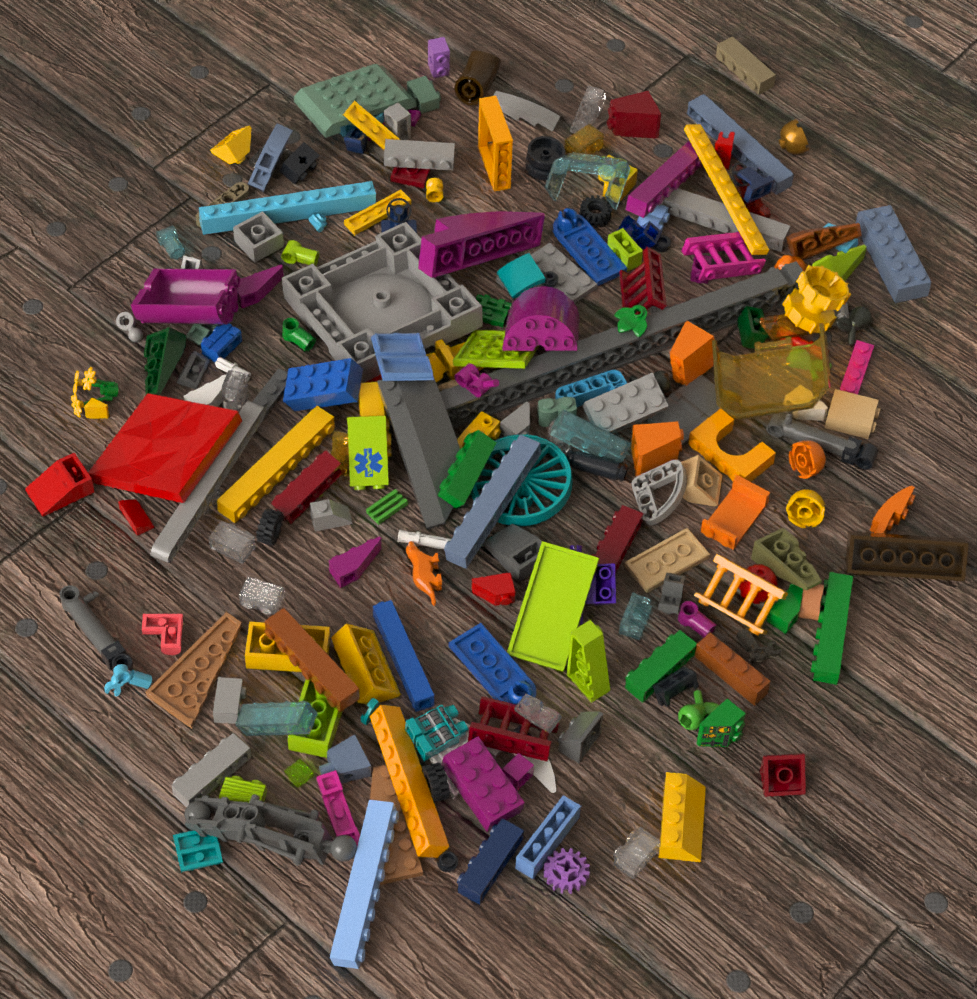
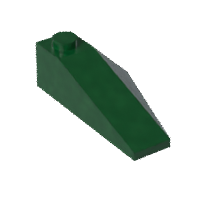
M168 327L147 336L144 349V357L147 358V364L144 368L148 372V376L145 379V395L147 393L161 394L184 352L187 335Z

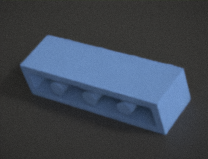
M563 795L516 856L515 869L534 879L544 866V863L547 862V857L553 854V851L556 850L579 819L581 806Z

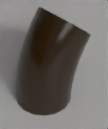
M470 52L467 64L461 76L455 82L454 90L458 99L467 105L479 104V98H484L490 90L499 70L501 60L487 52Z

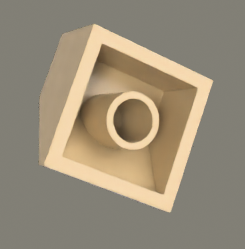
M699 455L682 461L681 463L685 467L687 476L683 498L690 503L717 506L722 474Z

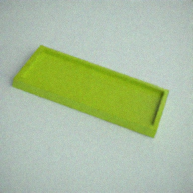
M542 541L507 650L511 657L560 672L565 671L569 657L571 631L579 626L599 562L598 557Z

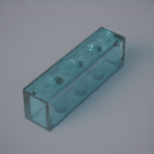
M564 409L555 419L550 432L551 436L585 453L617 462H622L625 459L630 445L629 442Z
M306 701L243 704L235 726L246 736L310 734L318 713Z

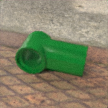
M287 318L283 321V339L288 342H294L304 351H310L316 343V338L301 328L297 319Z

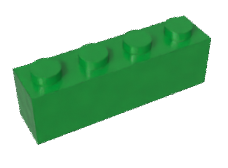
M480 430L469 433L465 437L463 448L457 452L455 463L448 469L449 475L439 486L441 490L438 496L454 508L465 504L497 443Z
M681 630L676 634H671L665 644L656 647L648 659L644 658L635 671L631 670L627 674L625 689L644 703L655 693L653 689L655 684L681 669L695 656L697 643Z

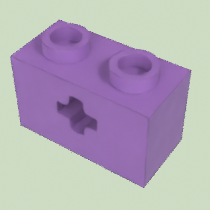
M444 37L428 40V66L433 78L449 75L450 50Z

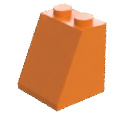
M689 321L685 322L670 351L672 377L677 383L687 386L717 364L714 336Z
M678 421L633 425L631 453L636 477L671 460L678 459L679 451H682L681 440L684 439L683 429L679 428Z

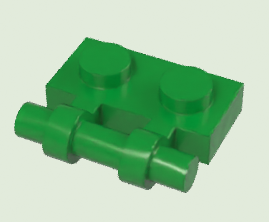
M477 294L476 300L482 305L483 322L503 327L512 303L506 302L502 298L498 300L491 298L490 295L485 294L483 296Z

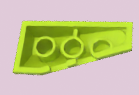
M864 244L851 248L847 253L841 251L834 257L827 255L813 263V266L821 267L823 265L824 268L838 272V275L846 281L864 259L867 246Z

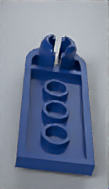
M565 208L563 213L559 211L558 217L553 223L554 236L586 274L597 283V286L620 276V270L627 272L626 265L583 216L577 214L571 208Z
M482 623L449 642V648L493 699L524 707L527 705L529 708L534 704L536 700L535 684Z

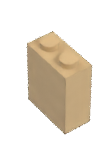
M835 389L825 429L869 439L870 432L874 433L877 423L873 420L874 418L878 419L880 408L877 407L879 400Z

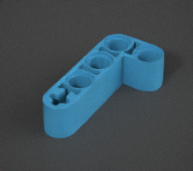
M610 370L559 387L556 390L555 399L572 397L575 398L576 407H579L592 398L627 384V381L620 371Z

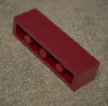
M325 450L315 458L309 467L304 468L301 474L291 481L282 493L277 494L271 504L276 511L283 512V518L289 524H292L310 507V503L315 502L346 471L342 464Z
M624 505L621 506L619 511H615L612 525H608L605 530V538L603 540L600 539L596 548V554L591 555L599 558L598 564H615V573L617 572L642 525L644 513Z

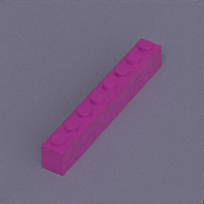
M690 140L628 195L627 211L645 218L658 205L660 206L663 200L668 198L674 190H677L680 184L685 183L690 175H693L698 168L702 167L703 164Z

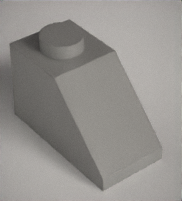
M525 402L500 422L501 435L504 437L519 434L529 435L530 403Z
M330 499L310 503L311 519L315 532L352 524L348 506Z

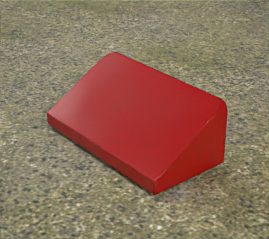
M137 499L118 501L119 509L137 536L154 528L153 523Z

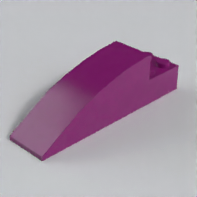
M496 211L469 213L436 219L435 232L422 236L418 269L429 277L434 278L540 246L545 214L541 212Z

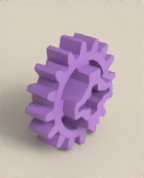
M561 848V853L553 851V857H547V863H544V877L547 878L548 885L553 883L554 891L557 888H561L560 891L563 894L565 889H568V892L572 894L573 888L580 891V886L586 885V879H589L590 872L588 871L590 865L586 864V857L580 858L581 852L578 851L576 854H573L572 848H570L569 852H565V849Z

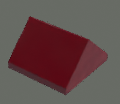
M804 753L763 755L760 774L765 797L806 794Z

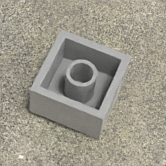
M263 211L233 227L234 241L254 263L284 247L283 232Z

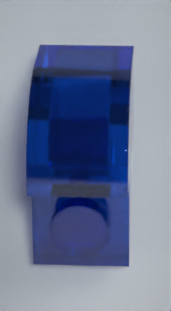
M629 215L623 219L618 230L624 228L642 250L646 247L651 248L654 246L662 234V231L650 221L641 226Z

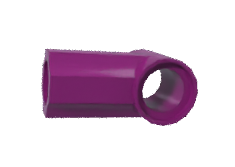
M686 601L682 603L678 614L680 624L690 626L703 638L714 631L716 624L698 611V607L694 602Z

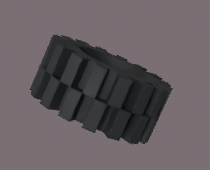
M592 195L591 199L589 197H586L585 200L583 199L580 205V215L591 226L595 225V228H598V225H600V227H603L604 224L607 225L608 221L610 222L612 205L609 204V200L605 201V197L600 199L599 195H597V198H594V195ZM599 210L601 213H592L590 211Z
M269 508L264 510L256 533L258 542L271 546L275 545L283 526V512Z
M441 763L423 766L422 772L434 803L449 799V784L447 783V777Z

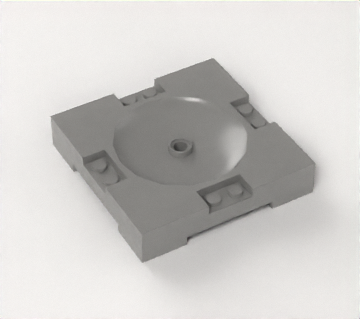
M407 222L375 235L376 241L319 267L311 264L282 277L284 299L310 330L314 329L328 346L329 353L335 360L352 358L363 368L361 383L381 375L371 341V336L375 335V333H419L424 348L432 345L435 347V341L442 339L447 344L483 327L482 305L463 284L459 286L448 273L431 278L418 269L422 239Z

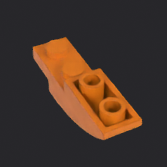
M909 486L889 498L873 518L870 531L886 534L887 530L891 531L894 524L899 525L901 519L905 520L909 511L907 507L908 505L912 506L916 495H913L915 487Z

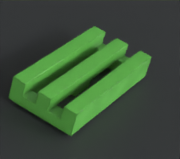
M395 489L368 507L366 513L379 525L407 506L408 500L406 498L403 499V496L398 494V491ZM399 501L398 504H396L394 507H392V508L390 509V507H391L392 505H394L395 503H397V502Z

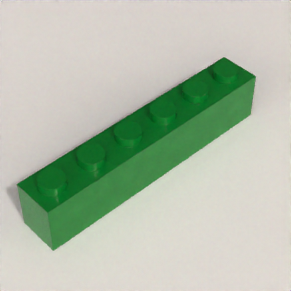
M830 572L828 579H824L823 591H826V594L822 595L820 602L821 607L824 608L823 611H820L818 618L821 628L817 627L815 639H819V642L814 645L813 655L816 656V661L812 660L810 671L814 673L813 681L837 685L840 675L853 576Z

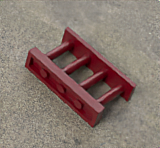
M646 247L643 250L644 262L631 274L623 270L619 271L623 308H632L646 297L648 301L642 305L646 310L652 306L662 310L667 306L661 254ZM645 271V275L636 282L635 279ZM646 284V288L637 295V291Z
M481 696L479 714L482 715L480 723L471 722L468 742L479 736L486 747L513 754L520 753L522 756L548 762L552 741L547 739L550 732H558L561 715ZM490 717L502 720L499 728L488 726ZM510 722L522 724L519 733L508 731ZM530 727L542 729L539 738L527 735Z

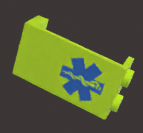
M386 416L347 417L350 486H354V490L366 489L365 486H373V489H384L385 485H389Z

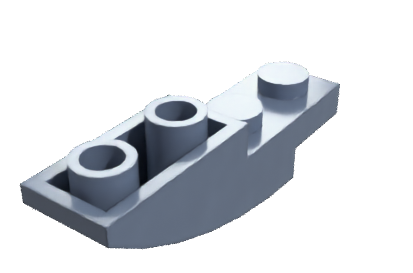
M278 123L276 124L255 164V169L248 182L249 186L263 192L265 191L293 130Z

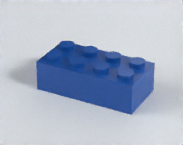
M352 358L289 368L283 402L294 411L314 409L316 406L321 408L358 402L363 368Z

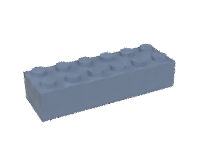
M888 205L858 212L856 223L860 224L862 234L860 237L867 246V250L894 303L928 296L931 280L892 206Z

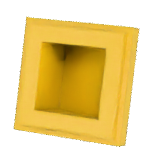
M91 398L84 406L86 418H109L108 405L95 398Z

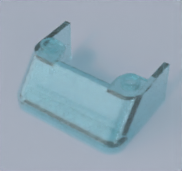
M573 152L553 162L545 184V189L553 201H557L567 171L597 174L604 181L609 182L605 197L612 208L617 210L630 172V166L625 159Z

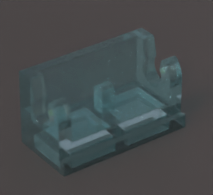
M632 592L620 622L619 634L640 640L652 610V606L648 605L651 602L649 598Z

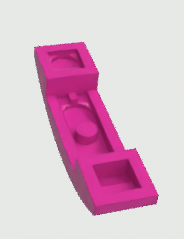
M337 771L317 776L319 790L336 837L348 835L355 840L358 846L360 834L352 819Z

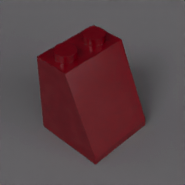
M649 91L610 100L607 126L609 130H612L614 136L659 138L661 112Z

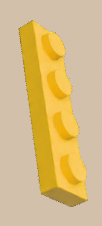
M355 100L343 114L383 150L385 149V139L400 140Z
M400 189L345 219L344 225L355 236L381 220L388 218L386 209L391 200L402 198L411 205V199ZM397 200L392 202L391 205H405L406 203L404 201Z

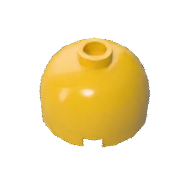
M809 489L795 492L787 503L788 519L800 528H806V526L816 527L822 522L825 514L823 498L817 492Z

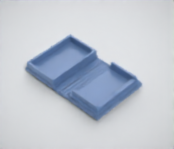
M375 333V335L371 336L383 381L434 380L432 367L428 356H426L419 333Z

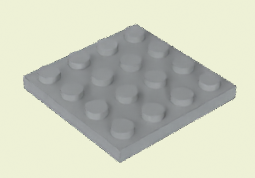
M551 243L531 254L542 273L551 271L558 275V283L553 288L564 292L574 303L597 289V283ZM497 276L496 282L499 283L507 291L504 284Z

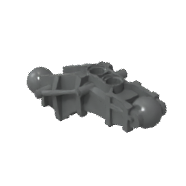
M255 794L251 796L249 803L230 801L227 797L217 799L203 795L202 798H195L194 802H191L185 809V826L190 830L196 831L200 837L211 835L220 838L222 842H228L230 839L236 840L239 843H251L261 851H265L267 848L270 851L285 856L297 866L301 865L303 858L317 859L320 865H324L328 853H331L336 860L341 862L351 860L356 854L357 845L355 840L348 835H339L333 840L323 823L317 821L319 816L317 810H312L309 813L266 803L259 800L260 797ZM211 813L215 814L213 820H210ZM267 824L268 827L280 828L294 836L290 837L264 827Z

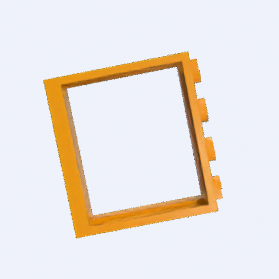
M497 96L479 98L478 149L493 191L511 189L513 139Z

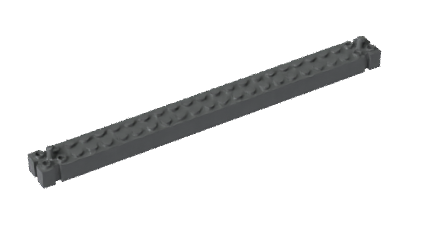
M797 261L785 264L781 270L771 267L768 272L755 275L744 281H738L733 285L708 292L703 296L692 298L681 304H675L670 308L659 310L647 316L645 319L647 329L640 337L635 335L633 329L619 333L618 327L610 328L607 331L578 340L577 351L544 352L539 356L531 358L525 369L503 368L495 370L488 375L492 380H499V386L491 387L479 398L460 385L440 391L452 427L455 429L471 423L481 411L488 415H493L555 392L559 387L620 368L671 349L686 321L711 334L737 324V319L746 306L763 309V314L784 307L782 304L788 294L791 295L794 288L799 289L796 281L803 270Z

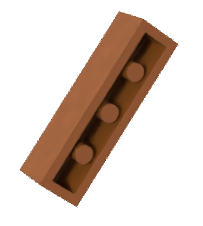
M711 632L697 643L695 658L754 706L768 694L771 681Z

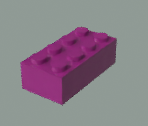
M479 736L444 755L441 764L444 771L486 832L490 831L494 824H499L502 818L507 821L521 813L525 802Z

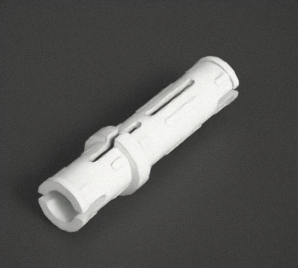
M399 530L397 542L409 543V541H413L417 547L420 545L444 549L447 541H451V539L421 534L420 531L415 533Z

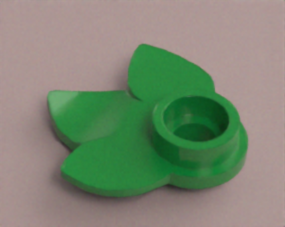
M644 306L624 307L619 309L614 315L619 319V333L633 329L635 335L640 337L647 329V322L645 320L647 318V310Z

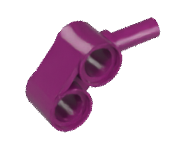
M468 363L455 374L456 382L478 398L491 387L499 386V380H492L486 373L480 375L476 366Z

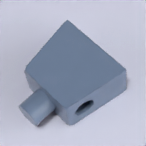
M355 735L327 751L328 763L319 766L321 775L336 770L341 783L371 776V764Z

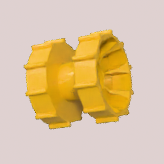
M808 265L805 272L802 271L796 281L799 289L794 288L791 295L788 294L782 305L785 308V316L795 324V327H800L810 334H825L837 318L834 310L839 311L842 305L846 304L851 293H849L848 283L838 275V272L824 268L823 265L821 267Z

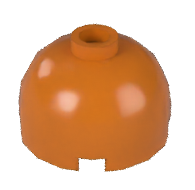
M803 440L791 446L793 449L789 451V462L793 471L796 469L801 474L800 478L807 479L822 471L826 458L824 450L818 443Z

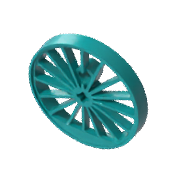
M519 434L540 442L542 451L513 496L509 513H502L497 522L506 525L528 526L551 518L564 507L572 491L573 479L565 454L555 444L538 436ZM511 435L496 440L495 442L497 443L487 463L498 469L500 463L491 457L497 453L503 457L505 455L504 451L510 450L512 442L517 440L519 435ZM547 453L554 457L550 461L536 467ZM557 463H560L563 467L562 470L542 472ZM483 469L480 475L492 477L493 471ZM566 476L565 484L542 480L547 478ZM489 481L475 483L471 491L473 500L480 496L477 489L483 488L485 483H489ZM539 486L560 489L563 492L559 497H556ZM532 489L554 503L545 508ZM534 500L541 511L529 514L528 508L531 507ZM515 504L519 508L525 509L526 515H512Z

